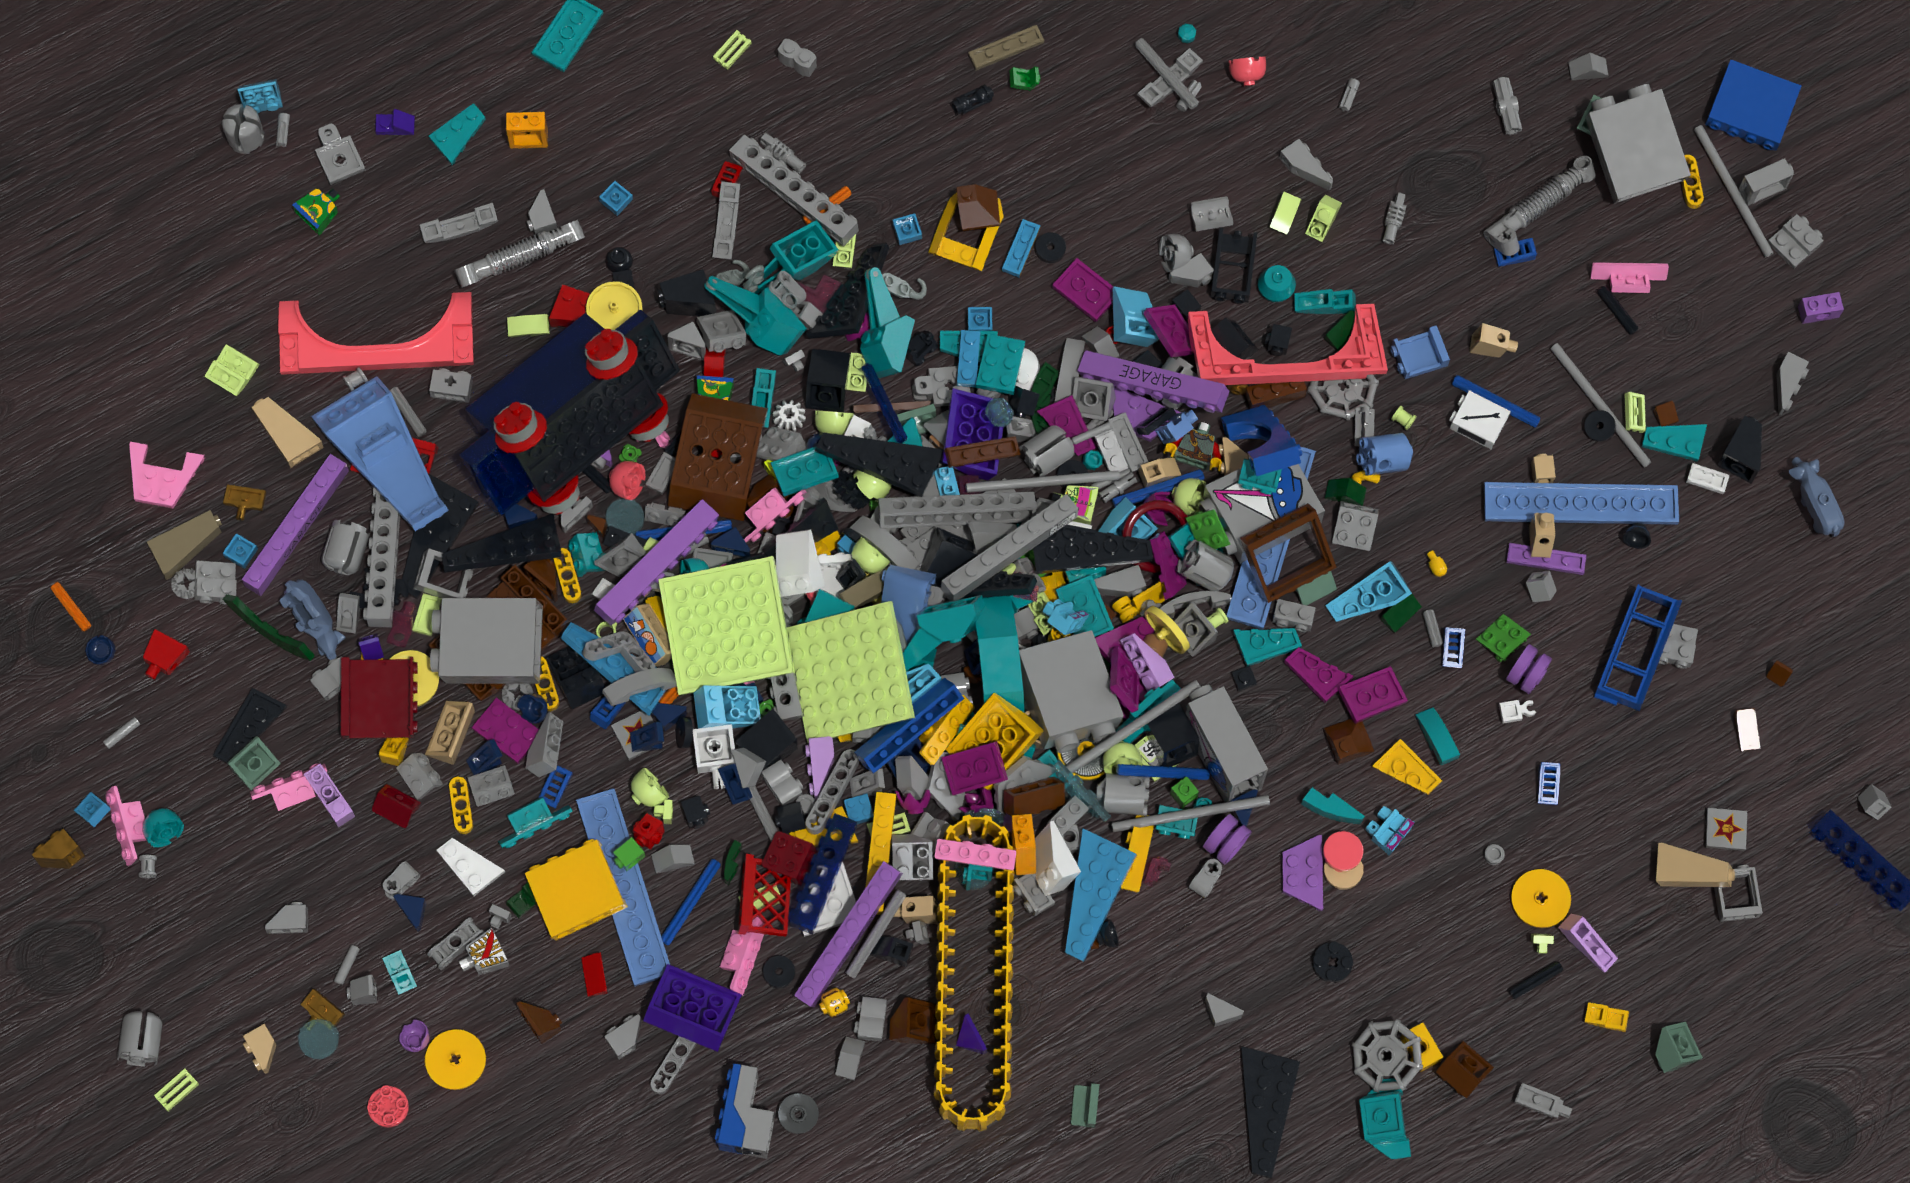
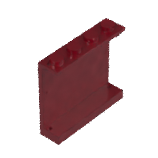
M341 657L342 739L414 738V733L418 732V721H414V713H418V701H414V694L418 693V682H414V674H418V662H414L413 657H410V659L350 660L349 657Z

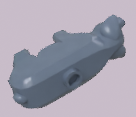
M1795 457L1792 460L1794 468L1790 469L1789 473L1801 483V502L1804 507H1807L1811 517L1814 519L1813 528L1815 532L1823 535L1831 534L1832 537L1838 536L1840 530L1844 527V518L1828 483L1824 478L1816 474L1820 469L1819 460L1804 462L1800 458Z
M300 579L296 582L292 580L285 583L287 589L284 591L280 603L284 608L292 609L293 615L298 621L296 623L297 629L316 639L319 654L321 656L326 655L330 660L335 659V650L338 644L345 639V636L337 630L333 631L332 618L309 583Z

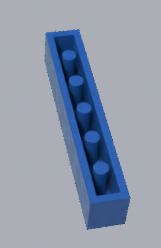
M946 678L942 679L912 704L915 718L888 724L854 752L862 765L874 774L960 703L964 697L955 684Z

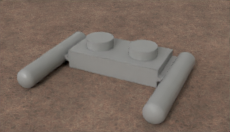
M1110 422L1072 438L1073 444L1076 445L1095 437L1108 471L1119 470L1120 479L1131 472ZM1113 481L1095 482L1091 484V487L1101 489L1112 484Z

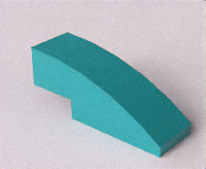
M1332 289L1294 293L1296 313L1345 314L1350 310L1355 312L1356 295L1352 289L1334 292Z
M757 368L752 405L768 408L764 427L769 428L777 371Z
M1434 707L1416 714L1418 723L1440 766L1458 759L1460 753Z
M1313 787L1301 803V805L1312 812L1339 822L1361 824L1365 817L1334 793L1329 798H1326Z

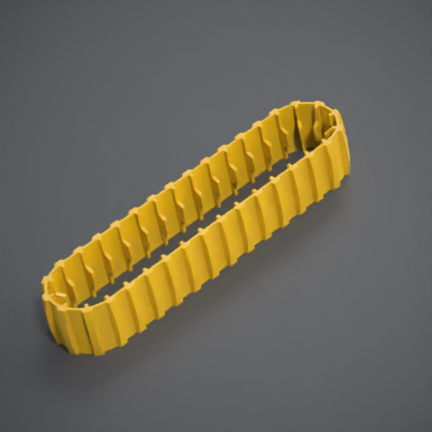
M970 814L963 816L960 822L954 826L950 825L944 832V840L961 842L958 836L965 833L966 837L968 836L970 839L972 838V831L982 832V839L987 834L995 838L992 840L993 846L997 845L1000 847L1002 845L1003 849L1014 850L1013 846L1009 844V832L1005 826L1000 827L992 821V817L984 815V817H971ZM939 860L938 881L940 885L938 887L937 899L940 904L937 907V919L940 923L937 926V939L939 943L936 950V957L939 963L936 966V978L940 982L936 985V998L940 1002L936 1004L935 1017L939 1021L935 1025V1037L939 1040L935 1045V1058L939 1061L934 1066V1076L939 1081L934 1085V1097L936 1100H939V1113L944 1120L948 1119L957 1126L958 1130L977 1129L980 1132L986 1130L987 1126L995 1120L999 1121L1005 1115L1004 1104L1011 1098V1085L1007 1081L1011 1078L1012 1067L1007 1061L1012 1056V1046L1008 1043L1012 1037L1011 1023H1008L1012 1018V1005L1008 1002H1010L1013 995V987L1009 982L1013 977V967L1010 964L1013 959V946L1010 943L1013 939V926L1011 922L1014 916V908L1011 903L1014 899V888L1011 884L1014 881V870L1003 869V871L996 872V878L1002 879V882L1006 883L1003 891H996L995 898H1002V902H1006V907H1003V910L995 911V917H1000L1002 921H1006V926H1003L1002 930H995V937H1001V941H1005V946L1001 950H995V956L1005 960V966H1002V969H996L994 972V976H1001V980H1005V986H1002V989H994V996H1001V999L1005 1000V1006H1002L1001 1009H994V1015L1004 1019V1025H1001V1029H994L993 1035H998L1000 1039H1004V1045H1001V1049L993 1050V1055H999L1000 1059H1004V1066L1001 1065L1000 1069H993V1075H1000L999 1079H1003V1086H1000V1089H993V1095H999V1098H1002L1000 1104L997 1102L994 1104L989 1101L988 1107L993 1110L991 1113L984 1116L983 1112L978 1109V1117L970 1118L966 1117L968 1109H964L962 1115L952 1110L957 1106L956 1101L945 1102V1094H952V1088H946V1084H942V1077H945V1074L953 1073V1068H947L946 1064H942V1058H945L946 1054H953V1048H947L946 1044H942V1038L953 1034V1028H947V1024H943V1018H946V1015L954 1014V1008H947V1004H943V998H947V995H954V988H947V985L943 984V979H947V975H954V969L944 965V959H947V956L955 955V949H949L948 945H944V940H948V936H955V929H948V925H944V920L955 916V910L949 909V906L945 905V901H948V897L956 896V890H949V886H945V881L956 877V871L949 870V866H945V862L949 861Z

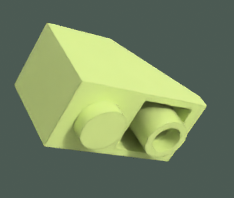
M1325 195L1320 200L1305 234L1323 242L1342 203Z

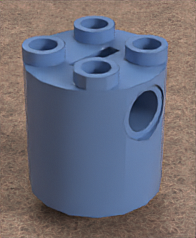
M1403 433L1360 438L1359 453L1356 455V461L1358 465L1362 466L1367 476L1406 471L1409 468L1413 449Z

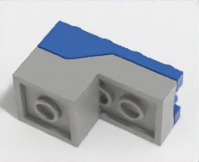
M733 1063V1068L729 1069L727 1074L729 1089L725 1088L723 1104H725V1109L721 1108L719 1120L721 1128L716 1130V1144H718L721 1151L767 1159L775 1120L774 1112L752 1108L758 1081V1068Z

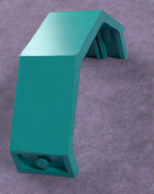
M1011 596L983 598L985 607L977 618L975 627L979 648L984 704L993 693H996L1024 712V692L1018 635Z

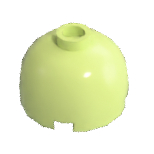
M815 410V425L820 433L844 435L854 413Z
M860 470L854 472L853 477L857 476L858 482L856 484L858 488L869 499L874 497L877 499L875 502H878L879 498H885L890 492L892 484Z
M1188 478L1181 481L1177 487H1174L1172 491L1173 502L1188 517L1200 511L1198 502L1203 500V489L1207 485L1206 482L1196 478Z
M863 537L853 546L852 559L857 561L864 572L875 574L885 569L890 563V560Z
M1121 741L1104 752L1103 768L1105 774H1117L1116 768L1118 764L1142 765V757L1136 746Z
M647 768L641 769L631 782V789L634 793L632 798L638 805L641 803L647 807L660 805L669 798V794L663 785L662 787L657 782L658 779Z

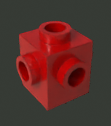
M648 813L645 814L641 821L636 822L633 827L636 843L641 847L645 846L649 849L658 844L665 833L663 822Z

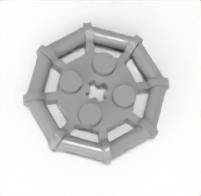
M1372 374L1367 375L1368 381L1365 382L1362 379L1325 380L1323 386H1317L1319 381H1311L1307 391L1312 395L1322 414L1326 413L1341 417L1347 421L1355 416V408L1367 406L1371 409L1373 407L1372 403L1379 380ZM1345 383L1348 389L1345 388L1344 391H1341V387L1338 384ZM1369 387L1366 399L1361 397L1362 389ZM1319 392L1326 394L1328 397L1327 403L1324 402ZM1357 401L1360 403V405L1349 410L1348 406L1351 403ZM1332 404L1344 407V410L1333 408L1330 406Z
M1399 1019L1395 1021L1369 1022L1368 1027L1351 1045L1353 1046L1354 1074L1361 1077L1377 1093L1386 1090L1401 1089L1403 1091L1407 1089L1406 1086L1420 1069H1423L1420 1046L1421 1038L1411 1032ZM1392 1029L1391 1035L1380 1036L1378 1030ZM1399 1031L1410 1041L1404 1044L1396 1037L1397 1032ZM1373 1033L1375 1037L1373 1041L1368 1045V1047L1363 1046L1366 1040ZM1413 1046L1414 1062L1408 1061L1407 1048ZM1361 1050L1366 1051L1367 1064L1363 1066ZM1384 1051H1390L1392 1057L1391 1060L1387 1059L1386 1061H1384V1055L1382 1053ZM1406 1065L1412 1066L1401 1079L1399 1073ZM1368 1068L1372 1069L1378 1075L1377 1080L1365 1070ZM1384 1076H1394L1397 1082L1382 1083Z

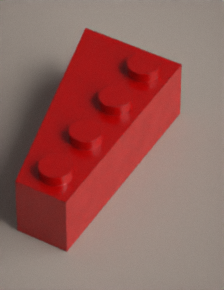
M562 284L549 317L550 326L594 330L586 312V304L590 293Z

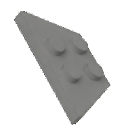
M943 752L937 762L931 765L926 790H930V797L935 799L941 809H945L951 815L950 818L953 821H958L961 813L959 808L963 805L965 792L952 796L941 758L950 754Z
M1027 756L1020 758L1006 771L1008 780L994 784V802L997 804V810L994 811L995 815L999 819L1005 815L1003 790L1049 778L1057 769L1052 764L1047 765L1040 760H1032Z

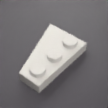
M453 838L436 850L473 896L477 895L505 873V870Z

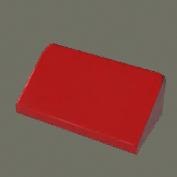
M601 952L582 957L588 997L608 994Z

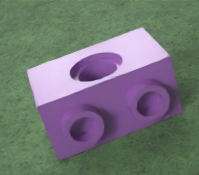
M1839 292L1802 298L1798 305L1802 324L1839 318L1844 310Z

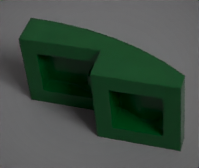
M734 840L729 850L725 864V884L728 886L739 870L738 864L734 861L742 850V843Z
M529 883L525 884L522 890L506 903L519 919L537 904Z

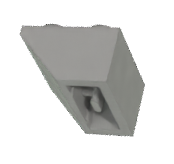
M913 834L892 835L893 867L903 873L899 880H933L932 840Z

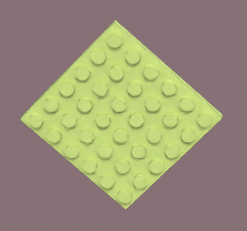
M773 556L658 579L678 695L694 693L703 685L730 686L794 673Z
M892 601L787 627L790 651L793 657L794 674L797 677L796 684L801 697V709L804 714L802 718L807 743H809V738L828 736L835 738L915 718Z

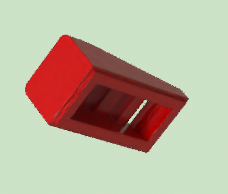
M725 161L711 190L712 195L720 197L721 188L719 187L722 180L737 183L743 167ZM727 167L737 170L736 173L728 171ZM724 174L733 176L734 178H733V179L728 178V177L724 176Z

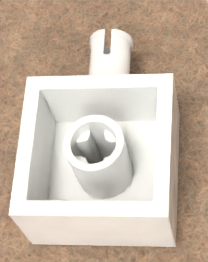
M732 724L693 729L698 774L712 772L713 788L719 789L718 781H720L721 789L726 788L718 768L735 763L732 750L735 749ZM713 747H717V751L714 752Z

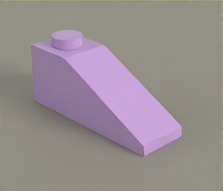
M1570 914L1558 927L1566 938L1602 972L1605 973L1618 959L1583 916Z

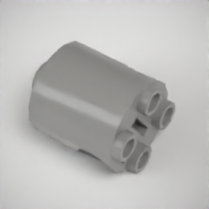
M1106 773L1105 779L1097 784L1096 800L1102 806L1103 813L1147 816V804L1144 803H1147L1149 799V790L1145 788H1149L1150 777Z

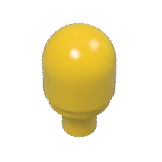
M1430 551L1427 553V556L1430 559L1428 564L1432 573L1437 577L1444 576L1447 573V566L1440 556L1437 557L1434 551Z

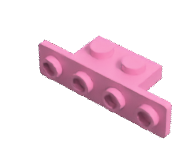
M1592 263L1590 277L1591 279L1610 280L1611 292L1650 293L1649 280H1666L1669 266L1668 264Z
M776 488L768 492L745 512L757 528L744 541L747 543L758 540L762 536L760 534L761 531L772 528L776 524L775 519L779 516L783 518L790 512L789 507L793 504L797 506L805 499L803 495L807 493L806 490H801L788 502Z
M317 763V764H314V765L310 766V767H309V770H311L312 768H314L315 766H317V765L320 764V763ZM322 764L323 768L327 772L326 765ZM298 770L291 773V776L285 779L280 777L273 780L272 784L266 786L262 784L254 787L253 791L250 792L252 800L271 793L279 811L316 797L313 788L304 776L309 770L303 772Z
M112 786L106 792V802L111 808V820L115 823L116 837L122 848V858L125 860L126 865L129 866L137 860L133 843L147 841L142 832L145 816L140 801L122 803L117 786Z
M938 839L934 857L938 860L1013 871L1016 851L996 848L990 844L977 845L970 841L957 842Z
M759 917L752 921V926L761 927L764 925ZM732 930L720 965L724 970L735 972L730 985L732 991L744 994L764 934L746 932V935L738 934L737 930Z

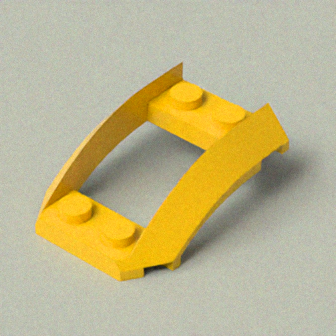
M955 193L947 203L928 253L982 272L999 226L986 228L979 249L945 238L946 231L958 205L957 193ZM998 198L999 216L1001 224L1004 216L1001 201Z

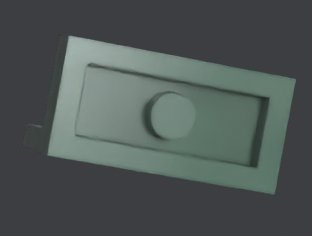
M1331 571L1295 590L1298 593L1301 604L1309 605L1337 590Z
M1091 1083V1087L1075 1085L1071 1116L1072 1126L1095 1128L1100 1084Z

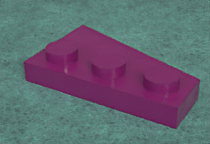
M1073 395L1037 411L1050 426L1057 425L1064 429L1067 433L1065 435L1066 438L1070 437L1071 440L1073 437L1089 431ZM1092 438L1076 445L1073 444L1074 452L1078 456L1096 448Z
M1165 531L1157 533L1150 539L1155 562L1161 568L1159 578L1160 582L1165 584L1166 592L1163 594L1166 600L1172 598L1187 583L1186 577L1177 572L1178 558L1171 548L1169 538L1166 536Z
M1142 616L1095 639L1100 653L1111 664L1112 649L1117 646L1129 658L1120 641L1121 639L1135 633L1141 640H1144L1146 635L1153 634L1155 630Z
M1300 647L1284 661L1324 703L1338 692L1340 686L1347 684L1354 677L1349 673L1346 674L1338 670V667L1332 664L1329 665L1321 661L1319 657Z

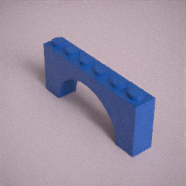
M1265 405L1221 417L1224 434L1229 440L1261 439L1267 441L1262 446L1248 452L1250 467L1256 476L1301 463L1300 456H1302V450L1300 445L1296 444L1294 437L1291 438L1289 431L1285 430L1284 425L1279 423L1278 418L1274 417L1272 410L1269 411Z

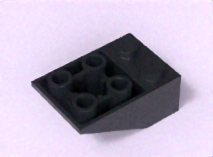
M570 646L545 657L571 709L603 695L602 691L605 685L599 672Z

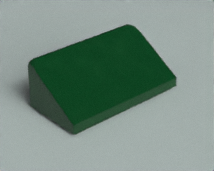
M1352 310L1325 336L1324 340L1337 351H1340L1350 338L1355 313Z
M1411 594L1398 604L1393 605L1382 616L1381 621L1396 633L1422 606L1414 595Z

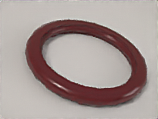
M1165 500L1145 502L1138 506L1127 518L1122 531V537H1131L1136 521L1148 511H1168L1176 516L1181 526L1187 523L1186 517L1188 516L1179 506ZM1143 562L1133 564L1135 566L1139 565L1143 571L1161 573L1160 565L1157 563Z

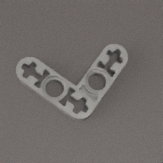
M624 631L589 641L585 644L582 651L583 656L591 661L620 653L635 672L655 668L653 661L632 635ZM603 644H609L612 648H607ZM630 652L636 653L639 657L632 656Z

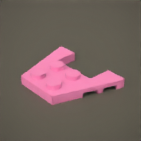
M130 442L135 502L174 508L186 490L187 484L195 476L196 470L204 462V455L187 452L183 469L181 471L144 464L148 446L146 444Z

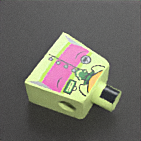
M1067 486L1065 495L1067 494L1079 508L1078 516L1073 520L1074 522L1091 524L1098 487ZM1053 493L1052 501L1056 502L1064 495Z

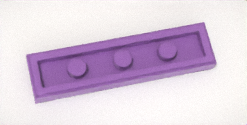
M1509 543L1506 563L1583 575L1586 555L1552 549L1550 558L1531 557L1530 546Z

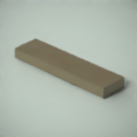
M1034 25L970 51L968 55L975 70H979L1044 43V38L1038 26Z

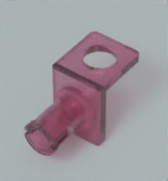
M404 602L401 612L394 611L393 627L388 636L387 643L403 648L406 647L413 628L412 614L416 609L415 604L412 602ZM396 633H402L405 638L402 641H397L393 636Z

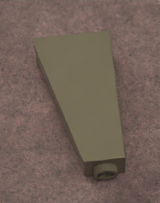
M211 510L147 541L166 580L174 576L176 572L222 533L219 528L222 523L217 514L213 516Z

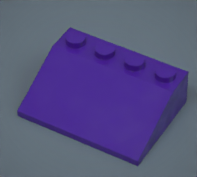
M953 388L951 391L944 449L1002 439L1006 402ZM943 450L942 462L948 465L945 452ZM999 460L953 468L972 477L990 480L997 475Z
M667 964L643 1021L718 1052L742 994Z

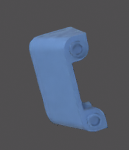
M890 565L882 574L884 587L881 603L893 602L895 617L902 625L908 646L920 628L917 614L928 606V599L932 593L930 591L931 584H935L936 574Z

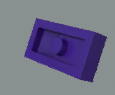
M394 109L393 114H376V135H414L415 116Z
M378 633L359 638V645L364 660H377L384 657Z

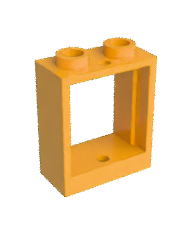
M545 112L506 113V131L510 148H548V129Z
M1032 814L1012 816V846L1016 851V875L1036 874V844Z

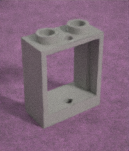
M1784 158L1744 176L1738 190L1747 206L1787 189L1794 175V170L1791 164L1787 163Z
M428 548L423 553L413 589L439 598H466L468 593L466 585L467 581H470L472 578L473 570H463L457 593L427 583L433 560L442 561L443 554Z
M1748 865L1737 866V869H1734L1735 878L1747 877L1752 906L1725 909L1722 887H1714L1720 922L1759 918L1763 913L1755 867H1749Z

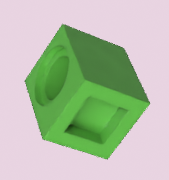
M1187 776L1174 785L1170 791V795L1182 809L1195 800L1199 793Z
M632 837L613 852L615 857L613 859L614 863L620 869L624 868L626 872L645 858V852Z

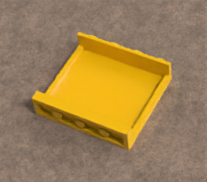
M597 839L588 840L583 843L584 846L577 849L571 848L560 857H551L547 860V863L541 866L540 864L534 865L525 873L550 936L556 941L628 908L601 848L602 844Z

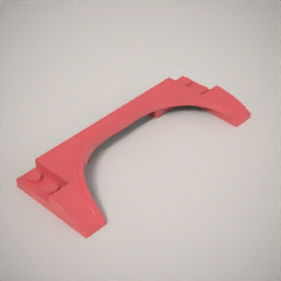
M472 292L452 293L450 304L441 320L423 336L405 343L364 346L339 345L325 340L316 334L304 321L299 309V300L279 301L278 332L280 337L281 375L356 371L358 367L363 371L474 365Z
M1374 304L1355 305L1354 323L1350 338L1336 354L1316 362L1258 364L1255 363L1254 359L1243 360L1224 349L1214 337L1210 328L1207 311L1188 312L1191 352L1195 356L1198 378L1225 385L1366 379L1367 375L1386 374L1388 371Z

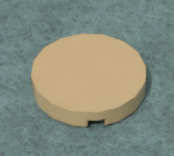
M1361 861L1354 869L1343 872L1335 871L1327 862L1324 865L1326 881L1339 890H1348L1355 887L1363 875V864Z

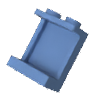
M1437 325L1430 327L1428 332L1400 341L1397 338L1393 339L1390 346L1392 356L1396 357L1398 361V372L1403 374L1404 379L1447 367L1450 361Z

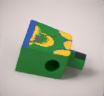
M333 188L326 195L319 189H315L293 203L292 207L294 212L312 230L321 235L338 213L334 202L340 198V195Z
M697 375L698 395L730 401L734 389V378Z

